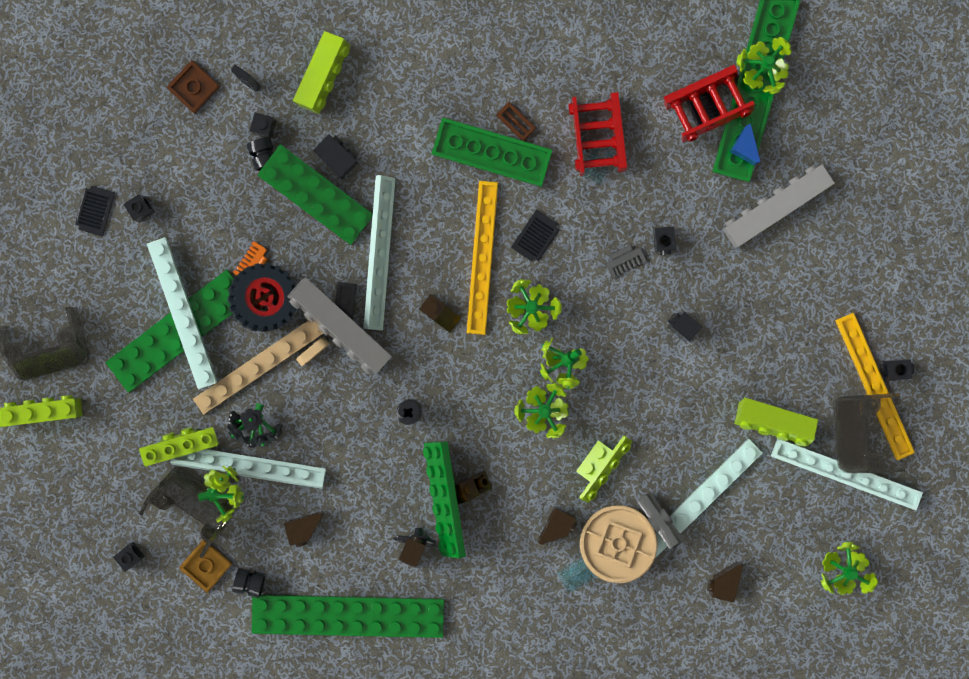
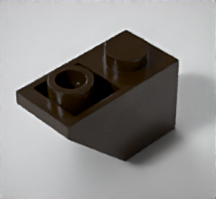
M485 471L455 483L458 505L466 503L492 489Z

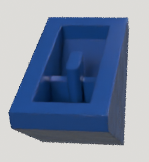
M749 124L742 129L730 152L748 163L756 165L760 162L752 127Z

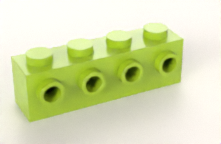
M324 31L293 99V102L299 107L320 114V111L325 107L326 98L334 87V80L340 73L343 60L350 51V44L344 38Z
M73 395L61 396V400L54 401V397L42 398L41 403H35V399L23 401V405L17 406L16 402L4 403V407L0 408V427L83 417L81 398H73Z
M744 397L739 402L734 424L740 425V428L745 430L753 429L758 431L759 434L773 435L779 440L793 441L796 445L804 447L814 441L818 419Z

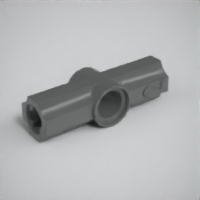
M651 492L645 494L637 501L648 516V521L657 534H660L670 550L684 541L672 524L673 521L664 508H661Z

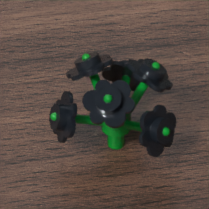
M257 403L254 411L249 408L241 416L235 411H231L227 428L231 438L240 442L243 441L247 447L255 448L256 446H267L271 443V440H276L280 437L283 425L277 424L274 428L263 420L262 410L264 405ZM262 424L270 430V433L263 434ZM244 428H249L252 430L251 436L243 437L241 431ZM258 429L259 435L255 436L256 430Z

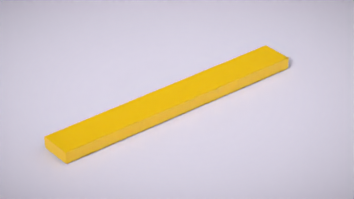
M479 181L467 333L486 335L498 182Z
M851 313L835 320L895 459L898 461L914 454L915 451L855 314Z

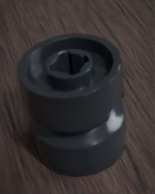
M260 138L246 145L250 156L254 157L252 163L255 171H260L274 153L271 151L274 148L271 138Z
M239 567L235 575L232 592L239 594L247 592L248 596L260 598L266 574L256 571L252 574L250 570Z

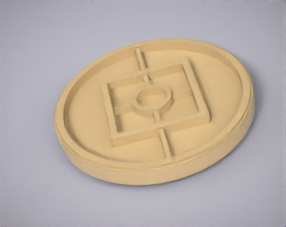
M627 506L606 507L593 514L584 525L580 538L581 555L588 569L600 579L610 583H628L643 576L653 564L657 553L656 533L648 519L639 511Z

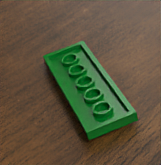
M442 117L431 155L542 187L552 149Z
M281 144L257 174V176L350 245L373 216L371 212Z
M448 441L424 443L423 454L427 461L426 473L430 480L429 491L433 499L432 510L436 518L435 529L439 537L438 548L442 556L463 558L466 557Z

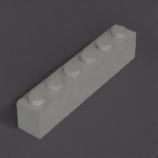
M815 164L805 170L807 174L802 177L797 175L789 181L790 185L786 188L783 185L773 191L775 195L769 199L765 196L757 202L758 206L754 209L750 206L742 211V217L737 220L733 217L725 223L726 227L722 230L734 248L744 244L835 184L822 164L818 167Z
M307 278L302 279L287 296L290 299V304L296 309L300 308L305 312L304 316L310 322L315 321L319 325L318 329L323 334H329L336 346L339 348L343 347L348 351L346 353L348 357L353 361H359L362 364L360 367L366 373L377 374L392 357Z

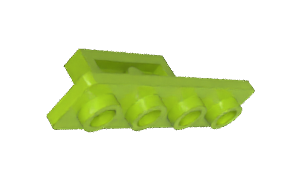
M188 427L182 429L181 433L176 435L173 432L163 435V438L158 443L141 447L139 452L144 466H149L218 446L219 442L214 427L203 430Z
M624 435L613 450L599 440L576 471L590 481L580 495V499L589 503L597 496V491L601 485L607 482L609 474L618 467L622 456L630 450L632 440Z

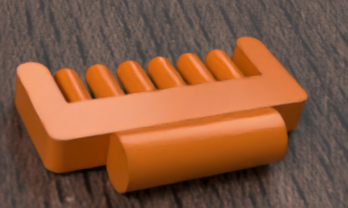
M252 242L253 246H250V250L247 251L248 254H245V258H242L244 263L240 262V266H237V270H234L233 273L238 275L239 271L244 270L243 268L257 263H267L268 259L264 257L267 249L256 242Z

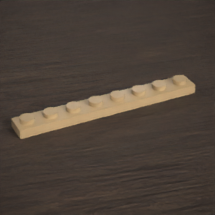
M308 320L218 381V383H215L193 398L202 414L205 415L323 335L318 329L319 325L315 321L310 322Z

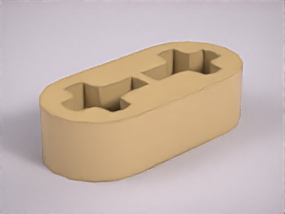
M323 336L296 360L303 367L330 343Z

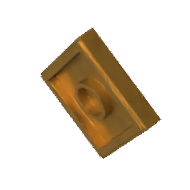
M203 539L181 564L179 569L208 593L233 563L206 539Z

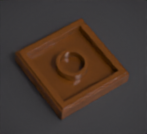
M191 60L166 88L190 111L196 114L221 86Z

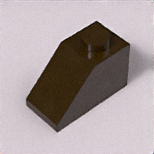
M431 294L419 308L420 311L449 333L461 319L460 316Z
M554 506L538 539V543L542 545L566 537L569 532L573 533L577 526V522H575L576 517Z
M323 511L284 523L290 546L296 545V547H301L307 544V541L312 537L324 515Z
M414 536L412 539L408 538L398 561L416 568L426 547L423 545V540Z
M736 561L713 575V579L709 580L707 586L709 595L713 598L734 603L743 564Z

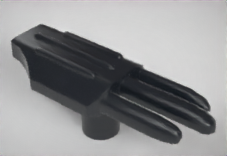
M415 528L414 535L411 536L396 535V537H393L394 541L406 543L408 538L412 539L414 536L423 540V545L426 547H436V540L422 536V528Z

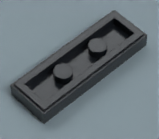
M234 64L231 72L243 84L255 92L258 91L261 87L259 83L249 73Z
M337 282L335 305L353 320L357 284Z

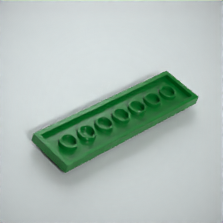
M225 270L188 299L201 337L205 336L233 314L229 310L228 291L234 277L228 270ZM171 312L105 362L128 393L184 352Z

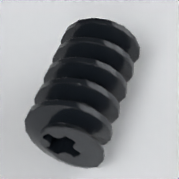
M404 400L397 407L396 415L401 423L411 425L416 423L421 417L422 408L415 400ZM412 408L413 416L411 414L407 416L405 414L407 412L406 409Z

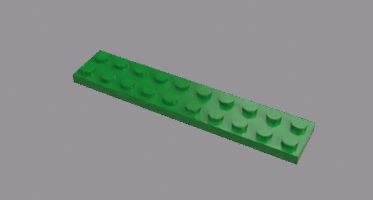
M759 0L746 47V59H748V52L751 51L750 46L756 45L760 41L764 42L765 47L769 48L767 56H772L775 52L772 48V40L774 38L782 37L789 42L800 0ZM778 54V55L774 58V59H775V62H776V60H778V59H783V60H784L785 54H784V55ZM745 63V69L739 72L736 85L746 104L751 101L754 102V111L745 118L739 117L725 124L712 173L748 183L750 182L754 165L731 153L730 150L742 129L746 125L751 124L757 150L759 151L774 94H770L769 91L763 92L766 86L771 85L768 71L764 70L761 74L763 77V86L761 88L756 87L752 89L744 83L743 79L746 71L755 69L758 72L761 68L760 64ZM732 97L729 111L738 108L734 97Z
M261 594L260 598L252 597V634L443 638L444 598Z

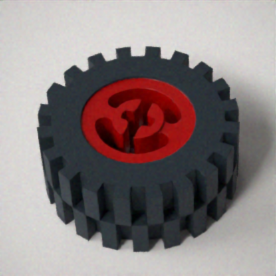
M257 263L253 266H248L234 278L229 287L228 303L230 304V312L235 316L233 318L239 321L241 326L247 327L250 331L254 332L273 331L282 327L297 310L290 304V299L287 297L295 288L294 279H290L289 273L286 270L282 271L280 266H272L271 263ZM260 284L271 286L277 294L276 305L272 304L273 294L266 298L267 302L263 300L257 304L260 307H266L267 311L257 310L250 301L251 290L255 291L254 301L261 297L260 293L265 295L270 291L267 288H261Z

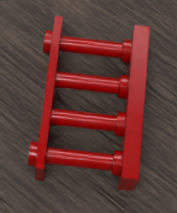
M735 64L664 96L666 109H675L685 130L681 136L683 143L695 141L699 138V135L739 117L745 118L754 111V102L751 101L746 104L735 83L738 74ZM723 84L728 85L738 105V108L729 112L717 91L718 86ZM705 92L710 93L721 115L710 120L699 98ZM688 100L693 102L703 124L692 128L681 106L683 102Z
M611 93L606 102L577 105L576 97H572L568 108L569 115H573L578 157L575 160V170L579 171L580 177L584 176V168L614 165V167H617L618 173L626 172L627 161L619 93ZM606 109L611 111V118L609 120L579 123L578 112ZM604 128L613 130L614 137H611V139L581 142L580 131ZM615 148L616 155L613 158L583 161L582 150Z

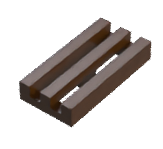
M510 102L496 114V117L521 141H525L536 130V127ZM508 108L530 128L529 131L507 111ZM503 113H504L522 132L525 133L524 136H522V135L502 116Z

